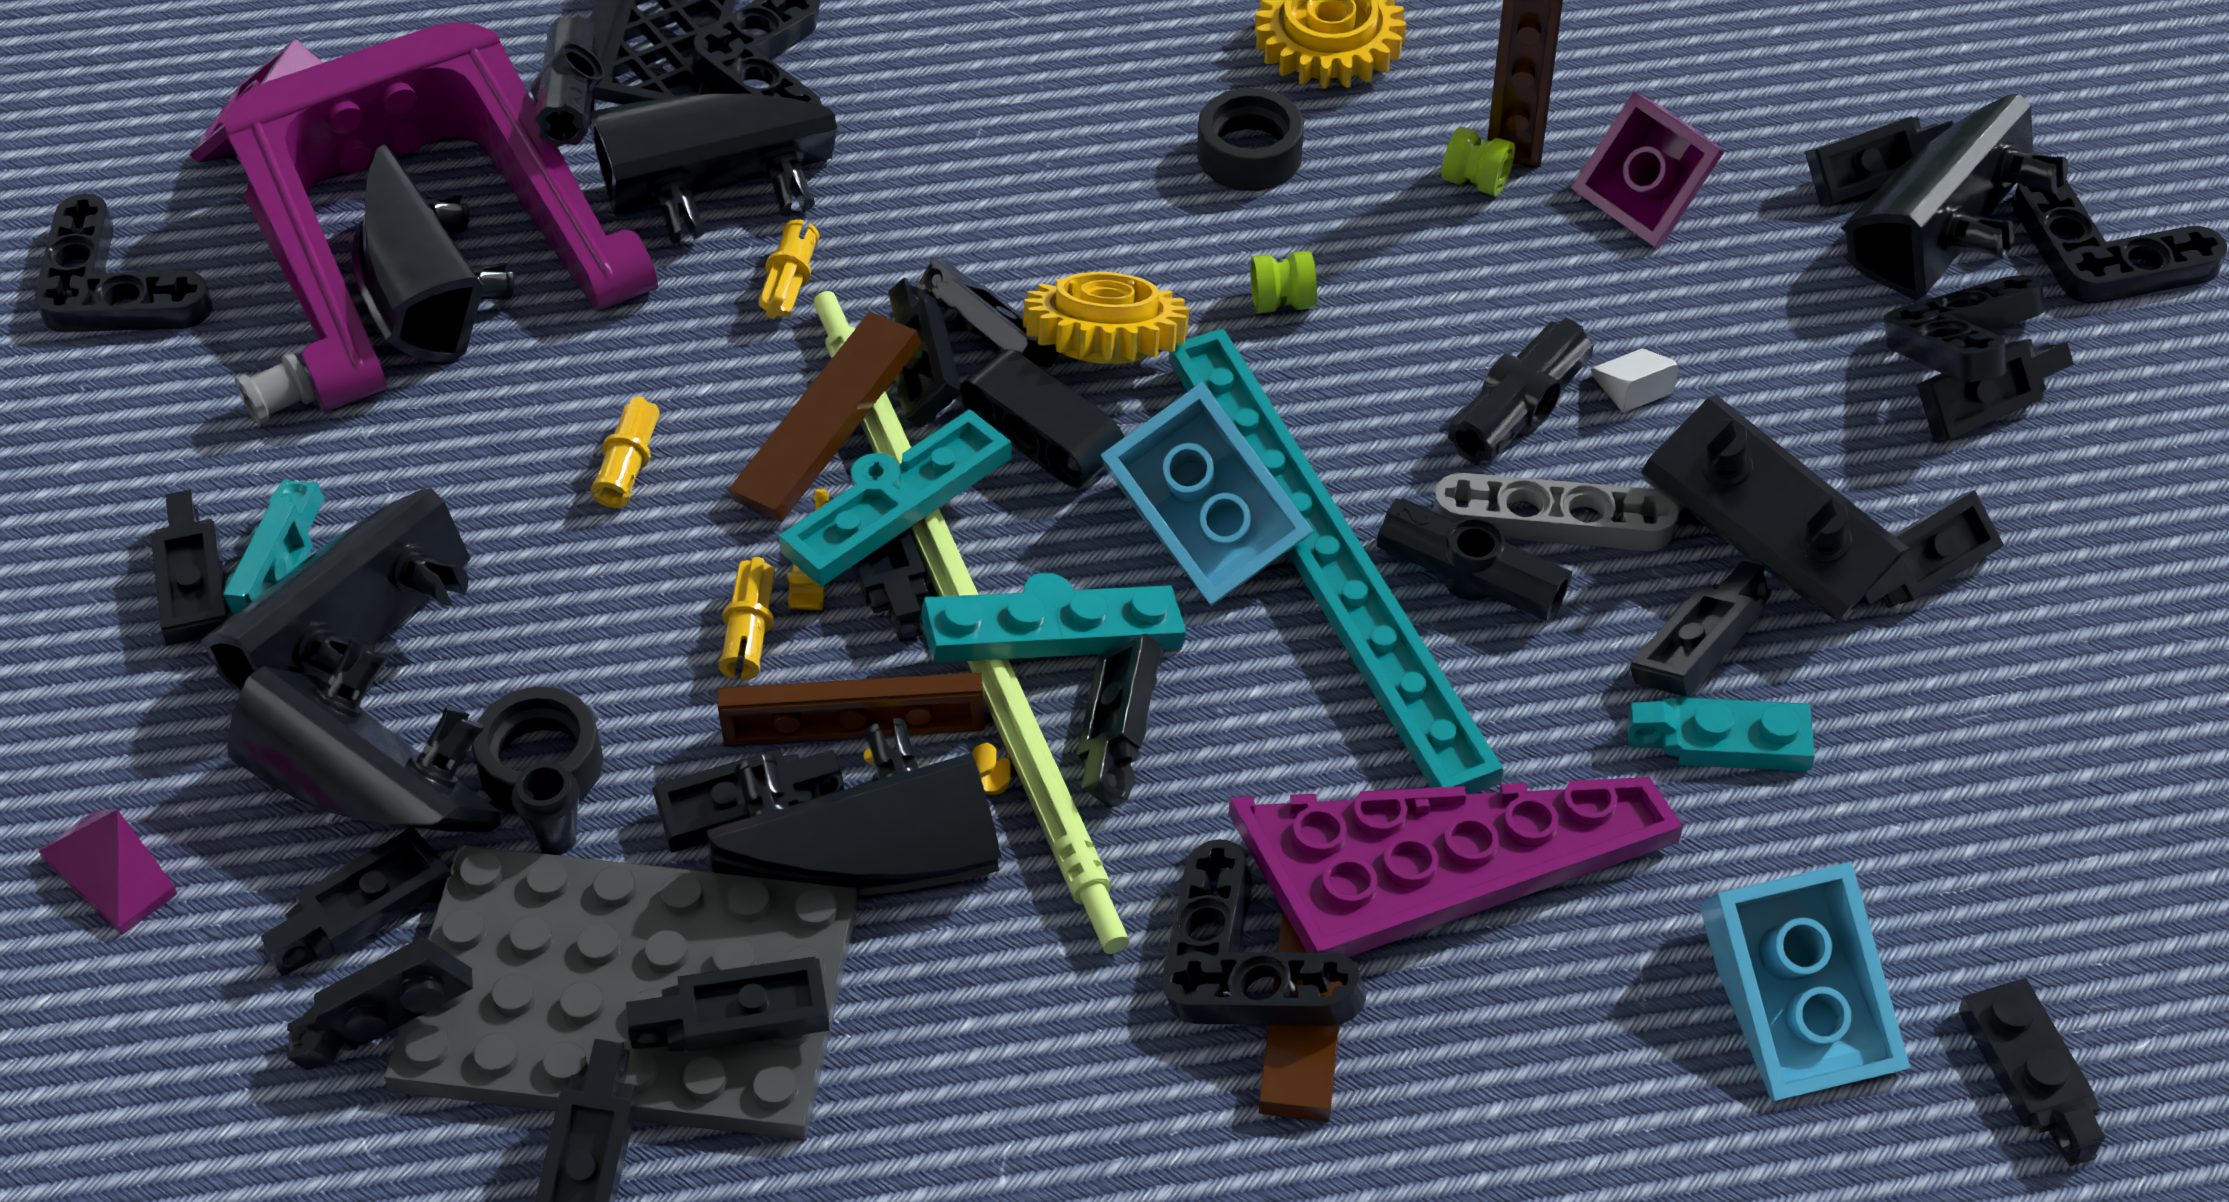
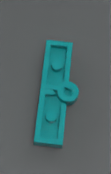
M969 409L902 453L901 464L887 454L872 453L862 456L853 463L851 468V488L778 535L780 552L822 587L1012 459L1011 441Z
M1054 573L1033 575L1025 583L1023 593L924 597L921 611L933 663L1103 654L1146 633L1162 645L1161 651L1182 650L1187 633L1172 585L1074 590L1070 582Z

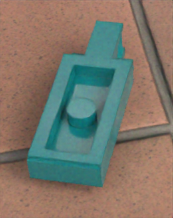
M283 479L268 500L270 505L261 523L253 529L247 550L236 571L231 573L226 581L223 595L226 605L233 615L307 559L313 547L308 531L325 500L318 482H297Z
M1675 697L1656 702H1632L1627 721L1628 747L1663 749L1664 754L1678 757V765L1803 772L1811 770L1815 752L1811 707L1807 703L1679 697L1677 699Z

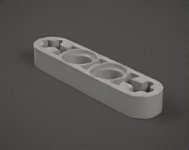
M1454 473L1444 477L1437 484L1433 505L1434 512L1455 521L1467 517L1488 519L1500 527L1505 539L1638 551H1657L1666 547L1673 540L1679 513L1678 507L1674 502L1654 489L1472 473ZM1455 500L1468 501V507H1457ZM1524 501L1537 506L1540 512L1532 517H1521L1512 513L1508 506L1515 502ZM1489 502H1496L1495 511H1488ZM1577 507H1589L1598 511L1602 518L1595 522L1586 523L1574 518L1570 511ZM1615 512L1622 513L1620 522H1613ZM1643 516L1653 517L1654 524L1644 523Z

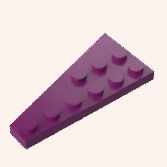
M1650 777L1570 781L1565 789L1528 791L1526 783L1501 784L1499 793L1466 794L1465 786L1360 791L1355 800L1317 802L1316 794L1290 795L1289 803L1255 805L1254 797L1230 798L1228 811L1229 817L1306 952L1337 953L1346 957L1679 843L1683 825Z

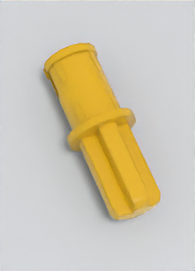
M792 220L786 223L777 251L772 253L766 261L765 271L767 278L758 304L766 310L765 316L769 319L775 320L777 316L788 317L792 313L800 288L804 287L810 280L812 270L809 263L814 249L818 245L820 235L815 226L810 223L804 239L799 238L804 220Z
M633 397L630 403L624 407L615 433L606 437L602 446L604 460L590 491L594 493L593 498L598 503L609 508H623L628 504L639 470L647 466L651 457L648 444L660 413L658 406L647 402L644 397Z
M753 557L752 560L742 561L739 564L731 604L727 605L723 611L722 618L727 629L718 667L729 678L734 679L739 656L744 657L740 680L753 679L760 673V659L764 636L772 628L774 622L773 614L770 612L769 607L775 579V569L772 565L764 563V558Z

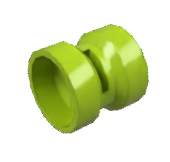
M1459 126L1454 131L1447 146L1442 163L1441 177L1443 180L1458 185L1470 179V182L1476 184L1480 192L1497 197L1503 190L1509 177L1515 155V143L1497 137L1491 141L1483 140L1481 142L1477 131Z
M1311 251L1291 252L1287 259H1281L1280 262H1277L1270 254L1251 256L1250 283L1256 314L1275 312L1282 302L1284 305L1293 306L1296 310L1316 308L1317 281Z

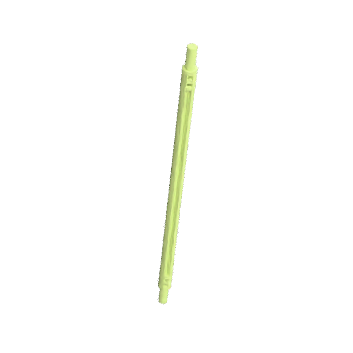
M824 291L814 298L813 304L828 335L825 344L831 358H833L855 328L849 326L835 294L830 291ZM884 391L860 423L873 452L887 454L901 464L902 453L910 449L911 446L886 391ZM939 508L908 528L938 597L979 595ZM1009 660L967 661L972 673L982 672L983 698L1073 900L1078 904L1084 905L1104 952L1114 954L1122 951L1128 946L1129 938L1108 894L1111 889V882Z

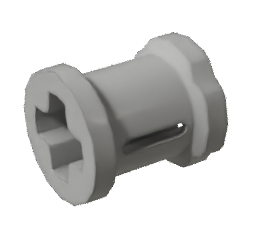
M292 352L282 356V363L252 377L242 374L235 378V384L250 416L258 426L269 422L270 414L296 402L302 401L306 405L315 401V393L300 361Z

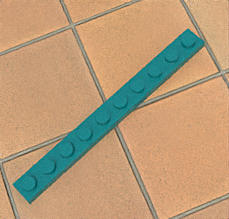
M1224 328L1187 339L1184 344H1175V351L1169 352V363L1186 391L1189 392L1201 382L1205 384L1313 529L1314 533L1288 551L1287 555L1430 787L1465 786L1466 794H1475L1501 784L1503 766Z

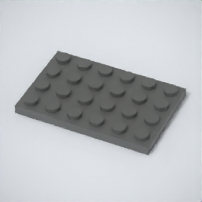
M458 845L451 866L452 876L447 879L428 940L472 968L473 989L442 1004L439 1008L400 1026L384 1076L389 1092L556 1111L561 1088L567 1089L572 1074L586 1077L594 1039L624 1043L625 1049L630 1051L624 1083L633 1084L637 1087L635 1099L637 1108L634 1121L807 1141L859 905L857 888ZM815 956L820 960L830 1031L687 1052V1049L683 1052L669 1051L668 1046L632 1049L626 1018V1002L662 997L661 990L678 985L677 976Z

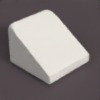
M1641 348L1593 367L1591 375L1622 413L1673 394L1679 367L1674 360Z

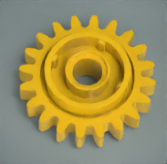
M1260 0V11H1256L1255 14L1257 50L1265 51L1264 62L1266 64L1280 62L1279 75L1282 77L1298 71L1299 84L1302 85L1311 78L1320 79L1321 87L1327 89L1331 79L1338 78L1344 87L1349 88L1351 86V79L1355 75L1366 82H1371L1373 69L1387 73L1390 60H1399L1401 57V46L1405 45L1406 22L1403 21L1404 7L1395 6V0Z
M1086 272L1070 275L1063 279H1056L1055 286L1039 284L1038 291H1028L1027 299H1024L1023 328H1027L1026 335L1028 337H1038L1039 345L1054 344L1056 352L1074 359L1102 364L1131 363L1139 361L1143 355L1158 357V350L1173 352L1175 351V344H1184L1188 331L1189 307H1184L1185 300L1183 298H1172V291H1159L1154 284L1142 278L1112 272Z

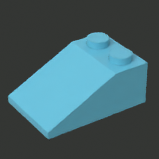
M1203 382L1101 454L1108 473L1211 607L1314 533L1313 529Z
M1852 862L1720 892L1699 903L1717 972L1771 1102L1910 1069Z

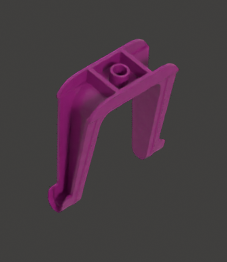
M452 22L431 26L265 82L245 92L229 110L224 124L226 135L249 180L246 193L243 194L245 203L249 207L319 340L309 344L304 349L303 358L314 381L315 399L323 413L387 390V384L381 365L306 192L320 181L346 172L354 173L364 169L372 163L375 152L381 145L385 144L394 155L412 153L423 145L447 137L466 138L478 143L486 151L594 310L600 311L658 288V280L653 263L640 237L631 230H621L606 236L559 148H555L539 138L540 127L535 121L536 106L504 50L498 34L480 25Z

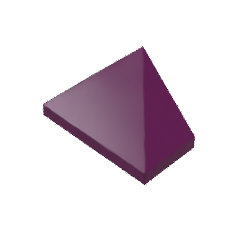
M118 809L93 811L39 850L41 858L121 935L125 934L178 894L175 886Z

